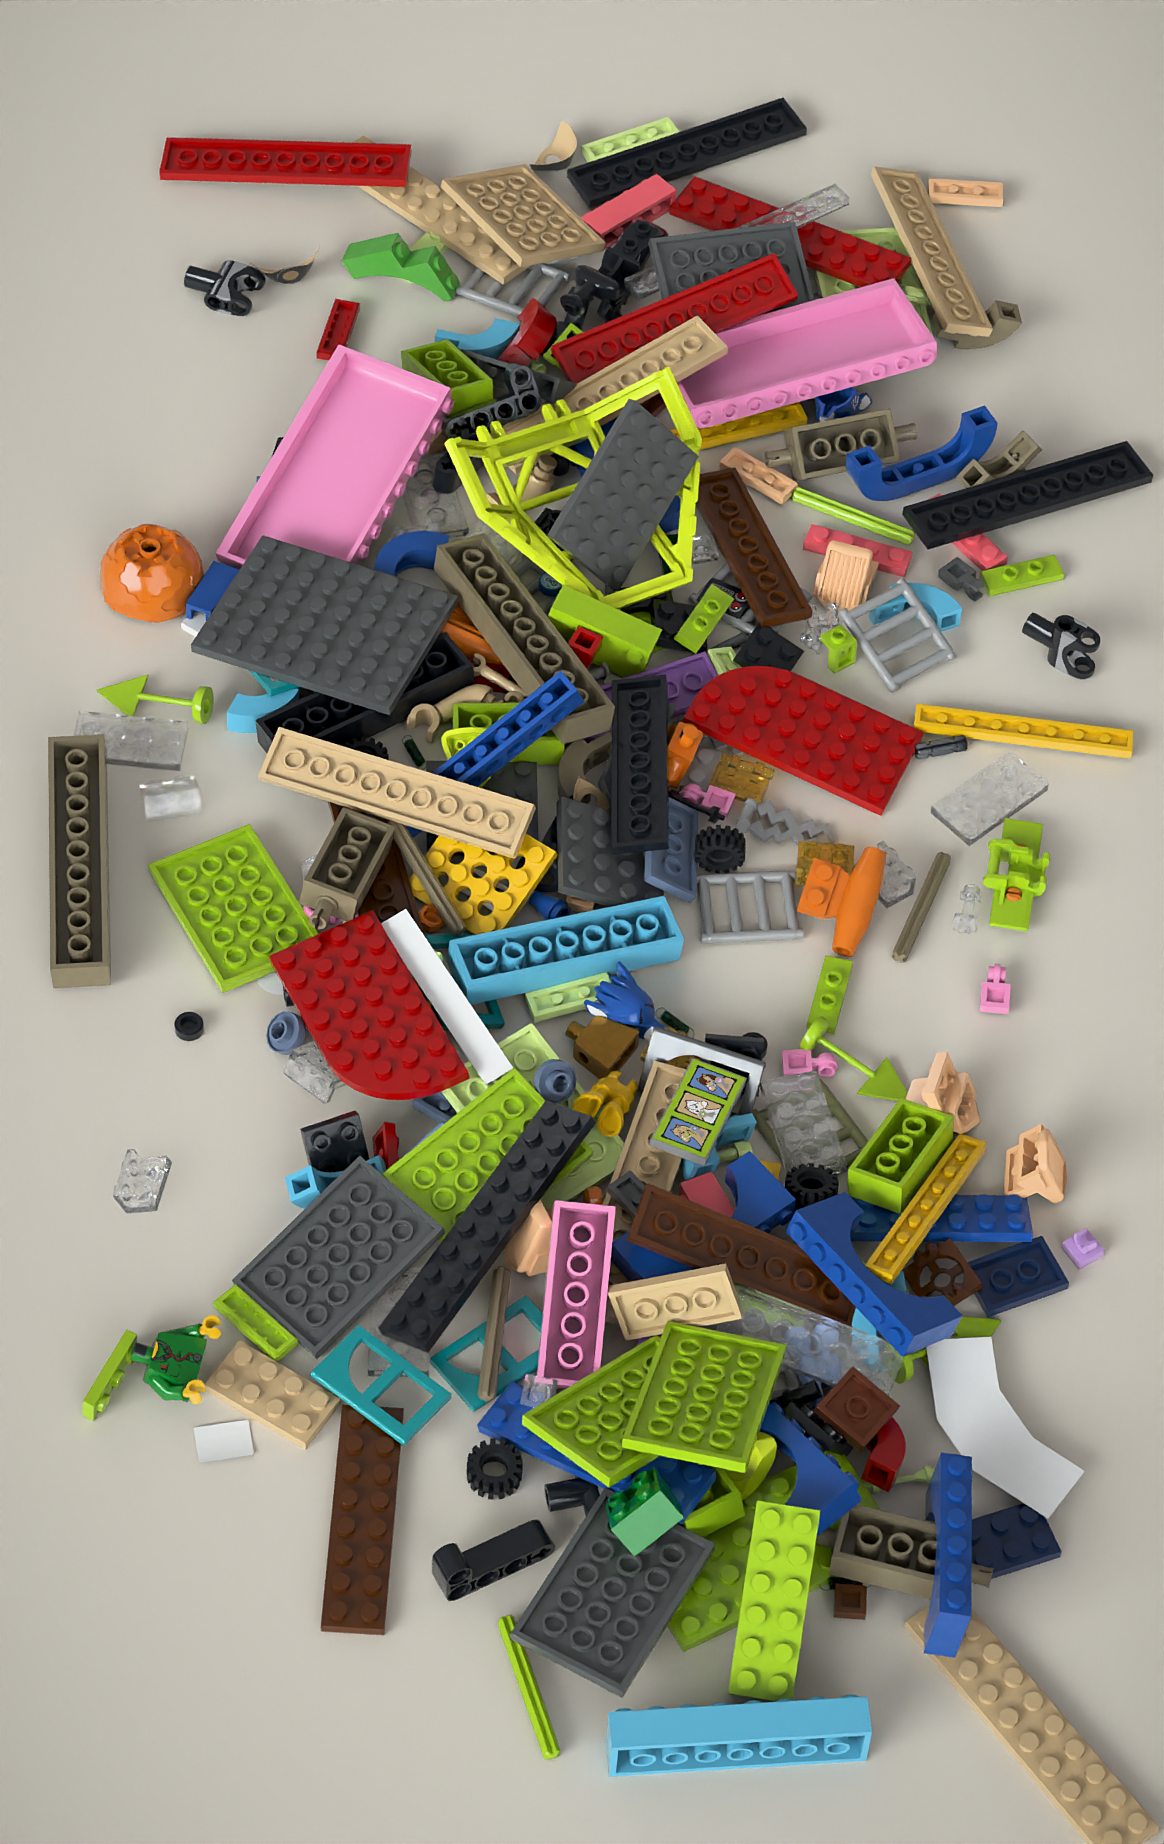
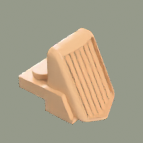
M830 541L817 574L813 596L817 597L818 601L834 614H839V611L845 608L849 611L866 602L879 562L872 561L873 552L866 548L838 541Z
M937 1052L933 1065L929 1068V1076L927 1078L914 1079L911 1082L906 1099L954 1116L953 1132L959 1134L967 1133L980 1123L979 1111L975 1101L976 1090L968 1072L957 1073L948 1052Z
M1040 1124L1020 1134L1019 1144L1006 1150L1004 1195L1014 1194L1021 1198H1026L1037 1192L1055 1204L1063 1200L1067 1182L1066 1161L1050 1130L1044 1129V1126Z
M541 1200L534 1205L529 1216L504 1249L505 1266L519 1273L526 1272L528 1277L547 1272L553 1208L546 1210Z

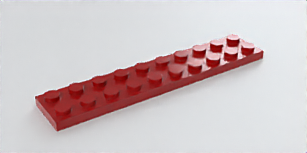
M167 137L159 175L160 180L406 187L412 148L411 144Z
M696 176L692 178L669 207L670 215L712 231L795 222L806 267L858 287L868 286L893 278L898 283L911 266V257Z
M773 253L552 345L550 350L567 381L578 384L695 316H698L716 334L795 301L799 295L776 254Z

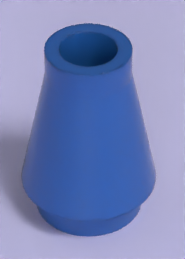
M539 890L534 891L529 898V904L545 920L569 916L571 913V909L565 900L542 893Z

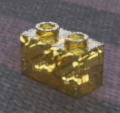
M798 841L795 885H805L814 858L839 865L846 873L851 875L854 865V845Z

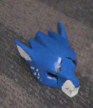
M852 387L815 397L817 422L854 416L868 408L872 403V399L866 392L859 395L858 390H854Z
M618 961L616 964L617 976H610L611 983L601 981L600 986L596 985L595 991L597 994L595 998L598 1000L595 1002L585 1000V1007L593 1016H602L623 1025H636L633 1029L639 1031V1038L651 1041L653 1028L655 1026L665 1027L655 1019L654 1004L650 996L637 985L627 968Z

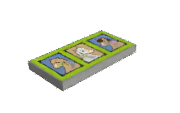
M692 1058L650 1139L649 1146L705 1166L746 1085L747 1078Z

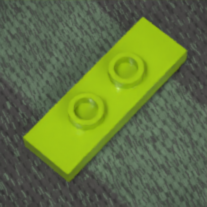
M1055 555L980 572V579L989 597L1063 580L1064 572Z
M712 584L678 631L674 640L696 654L734 598Z
M825 955L806 1028L809 1029L815 1020L822 1016L829 1023L826 1033L835 1034L853 961Z
M237 1284L233 1285L213 1302L214 1308L262 1352L276 1362L280 1361L298 1346V1339Z

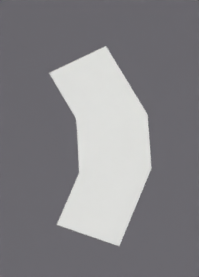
M992 1338L944 1339L927 1346L937 1421L961 1455L972 1457L973 1471L1041 1515L1049 1518L1085 1471L1031 1436L999 1389Z

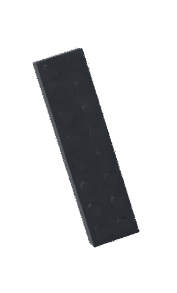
M444 632L437 637L390 715L315 692L257 719L258 743L268 753L278 727L340 746H344L347 741L352 744V739L354 738L359 742L361 737H366L367 739L407 720L411 710L419 704L433 706L464 687L474 685V666Z

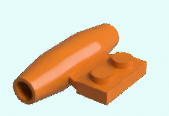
M458 603L440 634L446 632L468 660L473 661L474 655L477 653L485 658L486 663L503 665Z
M866 847L851 875L846 873L839 865L814 858L797 907V912L822 920L836 917L832 950L841 956L852 957L869 928L882 888L886 853L875 847Z

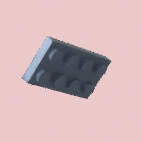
M669 797V849L645 852L644 881L691 903L696 898L697 891L695 840L698 834L699 812Z

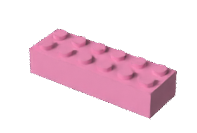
M557 1200L554 1202L536 1387L565 1390L600 1369L615 1206Z

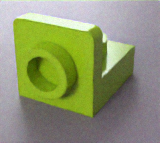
M838 625L820 635V641L829 649L828 668L834 674L856 663L857 640L842 625Z

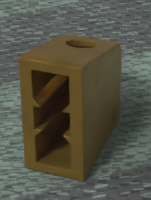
M595 1016L587 1027L572 1021L565 1033L567 1037L575 1041L574 1059L598 1079L606 1077L611 1071H619L638 1048V1030L602 1016Z

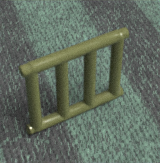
M816 1078L812 1082V1086L759 1112L757 1109L752 1110V1114L757 1121L755 1126L790 1172L794 1166L799 1169V1162L851 1137L860 1149L824 1166V1170L830 1168L833 1170L832 1174L838 1173L850 1167L868 1143V1139L821 1078ZM818 1095L828 1106L777 1132H774L767 1123V1120ZM834 1116L844 1127L791 1154L782 1143Z

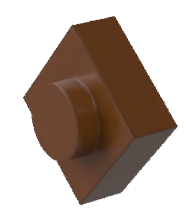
M835 1583L834 1618L865 1620L867 1586Z

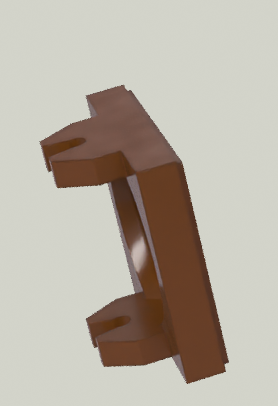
M951 1238L938 1247L935 1244H926V1250L922 1253L917 1250L913 1256L914 1262L902 1269L906 1281L916 1296L929 1297L928 1295L934 1291L942 1292L941 1295H944L953 1306L983 1288L981 1281ZM948 1258L958 1264L948 1270L946 1268H939L935 1261ZM927 1266L932 1275L930 1282L921 1287L920 1275ZM941 1273H946L951 1277L950 1283L945 1287H938L934 1284L935 1278ZM964 1273L963 1283H955V1278Z

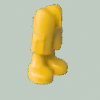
M611 1071L609 1075L599 1079L591 1088V1091L579 1095L572 1105V1110L590 1115L592 1118L597 1114L601 1106L606 1105L597 1121L599 1132L606 1137L616 1136L622 1130L624 1114L633 1106L634 1097L638 1091V1084L633 1079L626 1086L619 1083V1079L622 1076L620 1071Z

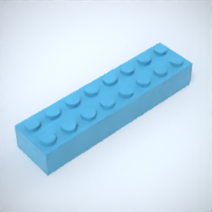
M665 896L453 939L449 941L446 962L454 981L470 1004H476L537 991L606 972L608 975L617 974L616 964L618 961L628 971L678 961L684 938Z
M850 1694L834 1699L817 1696L801 1701L784 1698L768 1703L752 1700L744 1704L735 1705L719 1702L712 1706L702 1707L686 1704L679 1708L668 1709L661 1706L635 1711L629 1708H621L615 1712H608L606 1748L609 1777L866 1761L872 1735L868 1698Z

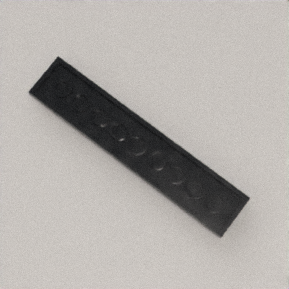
M780 98L567 169V178L588 207L592 208L616 198L624 191L635 187L643 180L655 174L669 182L805 136L807 127L784 98Z
M1124 441L903 507L902 515L927 550L1145 485L1152 482L1154 475L1128 441Z
M549 1101L544 1102L378 1327L382 1335L429 1353L529 1216L532 1208L539 1202L596 1124L592 1116Z

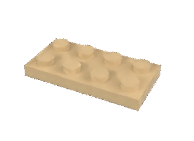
M727 1264L608 1287V1296L625 1341L662 1334L667 1321L701 1327L739 1320L743 1317V1310Z
M240 1340L204 1383L206 1392L305 1450L340 1406V1398Z

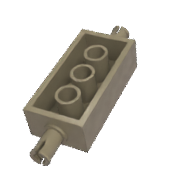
M891 409L793 427L783 431L786 442L785 449L766 451L764 453V459L775 458V460L765 462L767 468L789 464L793 480L796 482L847 472V453L867 446L872 447L883 464L892 463L900 460L897 442L916 440L918 433H907V431L917 428L914 423L894 427Z
M342 808L303 881L299 904L315 909L309 918V923L312 927L315 928L317 922L321 920L318 929H324L330 916L344 921L355 918L390 851L395 831L394 826L381 822L383 818L367 813L363 815L347 808Z
M856 1505L842 1516L839 1527H836V1529L827 1528L816 1537V1544L830 1547L831 1551H833L829 1574L931 1599L936 1561V1524ZM972 1563V1583L989 1588L993 1568Z

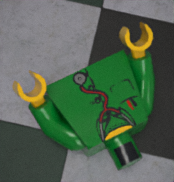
M210 1315L203 1320L202 1324L199 1323L158 1332L152 1347L135 1342L130 1360L146 1364L143 1381L163 1400L188 1402L190 1398L193 1404H199L202 1401L199 1392H206L204 1383L197 1379L207 1339L204 1337L207 1334L211 1339L219 1338L221 1331L214 1326H219L222 1323L217 1316Z

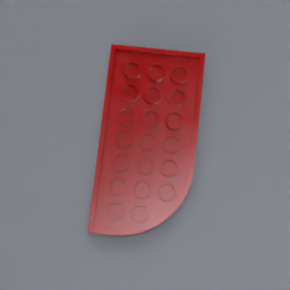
M767 666L737 668L713 678L698 692L682 721L683 723L695 725L705 735L882 816L914 755L915 744L920 743L924 732L801 675L785 669Z
M373 910L269 956L272 967L332 1072L347 1086L375 1098L411 1100L436 1094L470 1079L468 1070Z

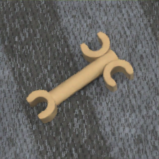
M475 653L473 661L479 666L474 667V677L482 675L508 691L509 693L504 697L505 703L510 701L521 703L527 698L518 684L486 666L485 658Z

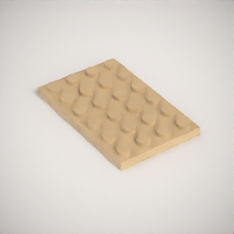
M526 164L442 179L441 188L520 267H529L530 265L549 263L555 260L570 259L576 256L604 251L606 242Z

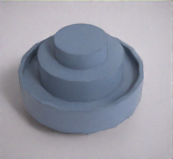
M289 1011L278 1013L271 1020L267 1028L266 1038L270 1049L283 1055L294 1053L301 1046L305 1037V1023L302 1018Z
M551 1059L544 1062L534 1076L535 1090L546 1101L552 1103H561L567 1100L576 1088L577 1077L575 1070L570 1064L560 1059Z

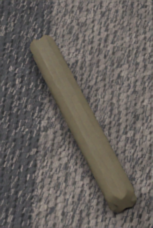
M390 820L388 824L395 827L393 835L395 842L449 931L454 936L462 934L466 928L464 921L405 825Z
M937 853L893 950L892 958L895 961L903 963L907 960L950 865L951 856L949 854Z
M504 1266L494 1269L478 1388V1398L485 1400V1402L495 1399L511 1277L510 1269L504 1268Z

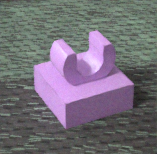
M1085 1228L1063 1241L1062 1249L1078 1269L1103 1257L1105 1251L1088 1229Z

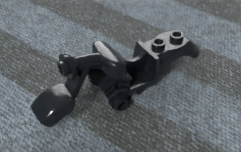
M637 219L623 231L613 248L608 247L606 249L601 267L598 270L586 265H578L575 268L574 276L576 286H572L568 294L560 298V303L567 313L564 322L558 321L556 323L554 333L540 355L543 356L570 323L580 330L582 329L590 301L592 302L594 297L602 300L597 313L605 320V323L623 316L620 312L621 305H626L627 299L640 285L641 274L651 256L648 244L650 238L669 236L667 231L652 222ZM571 331V333L567 336V339L575 336L576 334H574Z

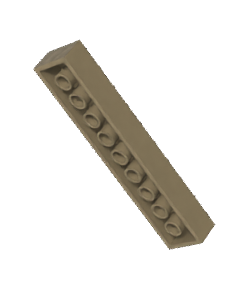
M485 533L438 545L434 571L450 593L458 596V603L526 696L531 695L558 672L562 671L583 698L584 703L551 728L562 744L610 731L615 706Z
M104 734L48 737L50 971L53 989L111 985L108 790Z

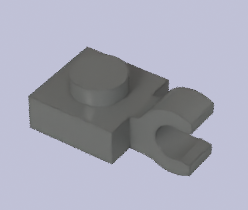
M956 557L939 569L938 577L954 590L958 591L963 587L967 596L973 601L983 597V594L978 590L983 588L984 584L979 579H976V570L960 558Z

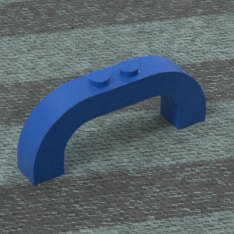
M984 405L962 413L958 432L947 444L939 449L882 468V461L872 447L867 446L847 453L846 470L866 498L873 501L895 500L955 478L973 459L979 461L991 446L998 423Z
M415 531L399 535L386 543L380 550L373 570L396 577L402 571L409 568L420 567L434 570L437 546L448 543L450 535L432 531Z

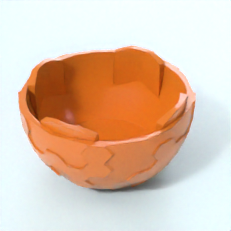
M141 524L138 527L123 531L109 545L100 563L101 590L105 599L104 602L118 613L148 622H163L185 613L187 601L204 576L202 560L195 546L180 532L153 524Z

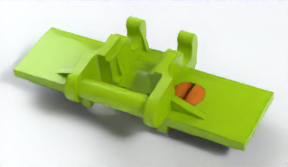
M1005 818L1002 839H991L989 841L987 874L983 877V885L994 889L989 926L1028 932L1033 897L1042 896L1046 889L1047 877H1045V870L1050 862L1049 852H1044L1043 857L1039 858L1043 824ZM1000 861L1008 862V875L998 874Z

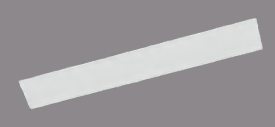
M405 909L382 922L381 925L401 959L484 1083L488 1084L512 1070V1065L408 911Z

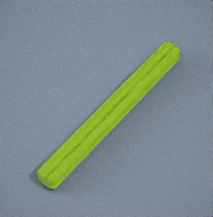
M797 487L793 493L792 500L801 505L906 545H911L914 540L915 532L906 527L801 487Z
M512 1615L503 1616L498 1619V1628L543 1758L546 1760L557 1758L560 1755V1747L524 1646L510 1639L511 1632L516 1625L515 1618Z

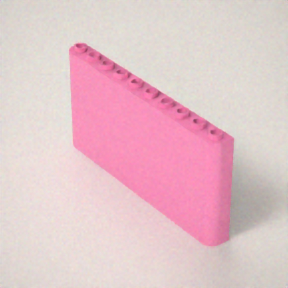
M893 278L759 315L716 333L728 346V354L677 382V385L697 428H707L928 366L937 357V342Z
M338 345L217 549V560L234 568L241 569L262 535L357 565L361 561H365L372 541L377 540L381 533L384 520L386 518L389 519L392 515L395 501L404 494L406 482L410 476L413 477L415 475L418 461L422 455L425 456L427 454L433 435L439 433L444 416L449 414L453 408L454 400L452 399L451 388L345 346Z

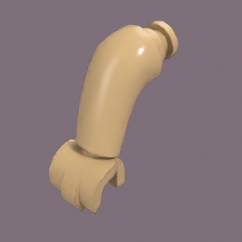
M549 455L539 457L538 463L533 466L521 502L550 492L555 481L553 469L557 465V461ZM496 492L487 494L490 504L502 505ZM477 517L482 523H484L486 526H488V525H487L485 522H483L479 517Z
M474 684L466 686L433 706L429 704L415 706L406 720V730L415 729L419 725L429 726L426 740L432 743L437 736L439 724L452 719L453 703H505V701H497V697L492 694L493 689L487 685Z

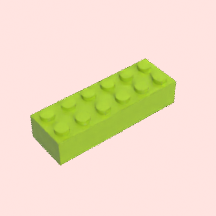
M757 1501L728 1694L778 1701L784 1698L793 1699L820 1510Z

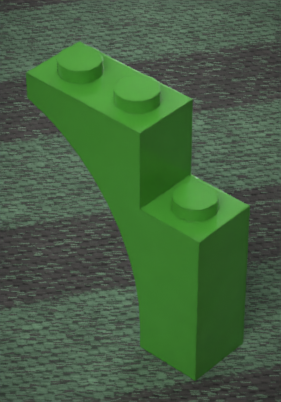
M399 233L351 243L341 260L354 279L368 276H390L404 279L428 289L444 302L453 300L456 289L460 285L458 277L454 274L436 246L410 251Z

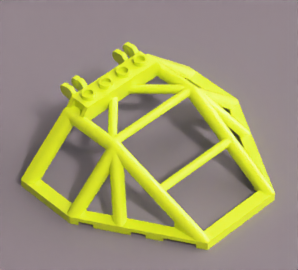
M670 367L655 372L586 409L571 413L566 401L560 399L555 402L557 414L551 404L543 405L541 410L545 420L544 423L506 435L501 423L494 421L490 424V430L494 439H492L487 427L481 425L476 428V435L479 441L465 440L457 437L448 439L444 443L477 517L560 584L569 586L616 609H621L685 586L692 581L693 536L696 534L697 519L695 517V503L698 501L700 462H698V459L676 496H681L677 544L673 545L659 525L649 539L672 572L604 597L601 591L597 590L570 561L573 557L565 550L560 551L525 513V511L571 496L578 483L522 502L521 500L537 457L554 452L587 469L592 460L568 447L589 439L594 452H597L605 439L598 420L623 408L628 399L637 401L658 389L681 437L679 439L699 456L702 437ZM469 457L482 458L502 505L490 504ZM524 462L513 490L504 468Z

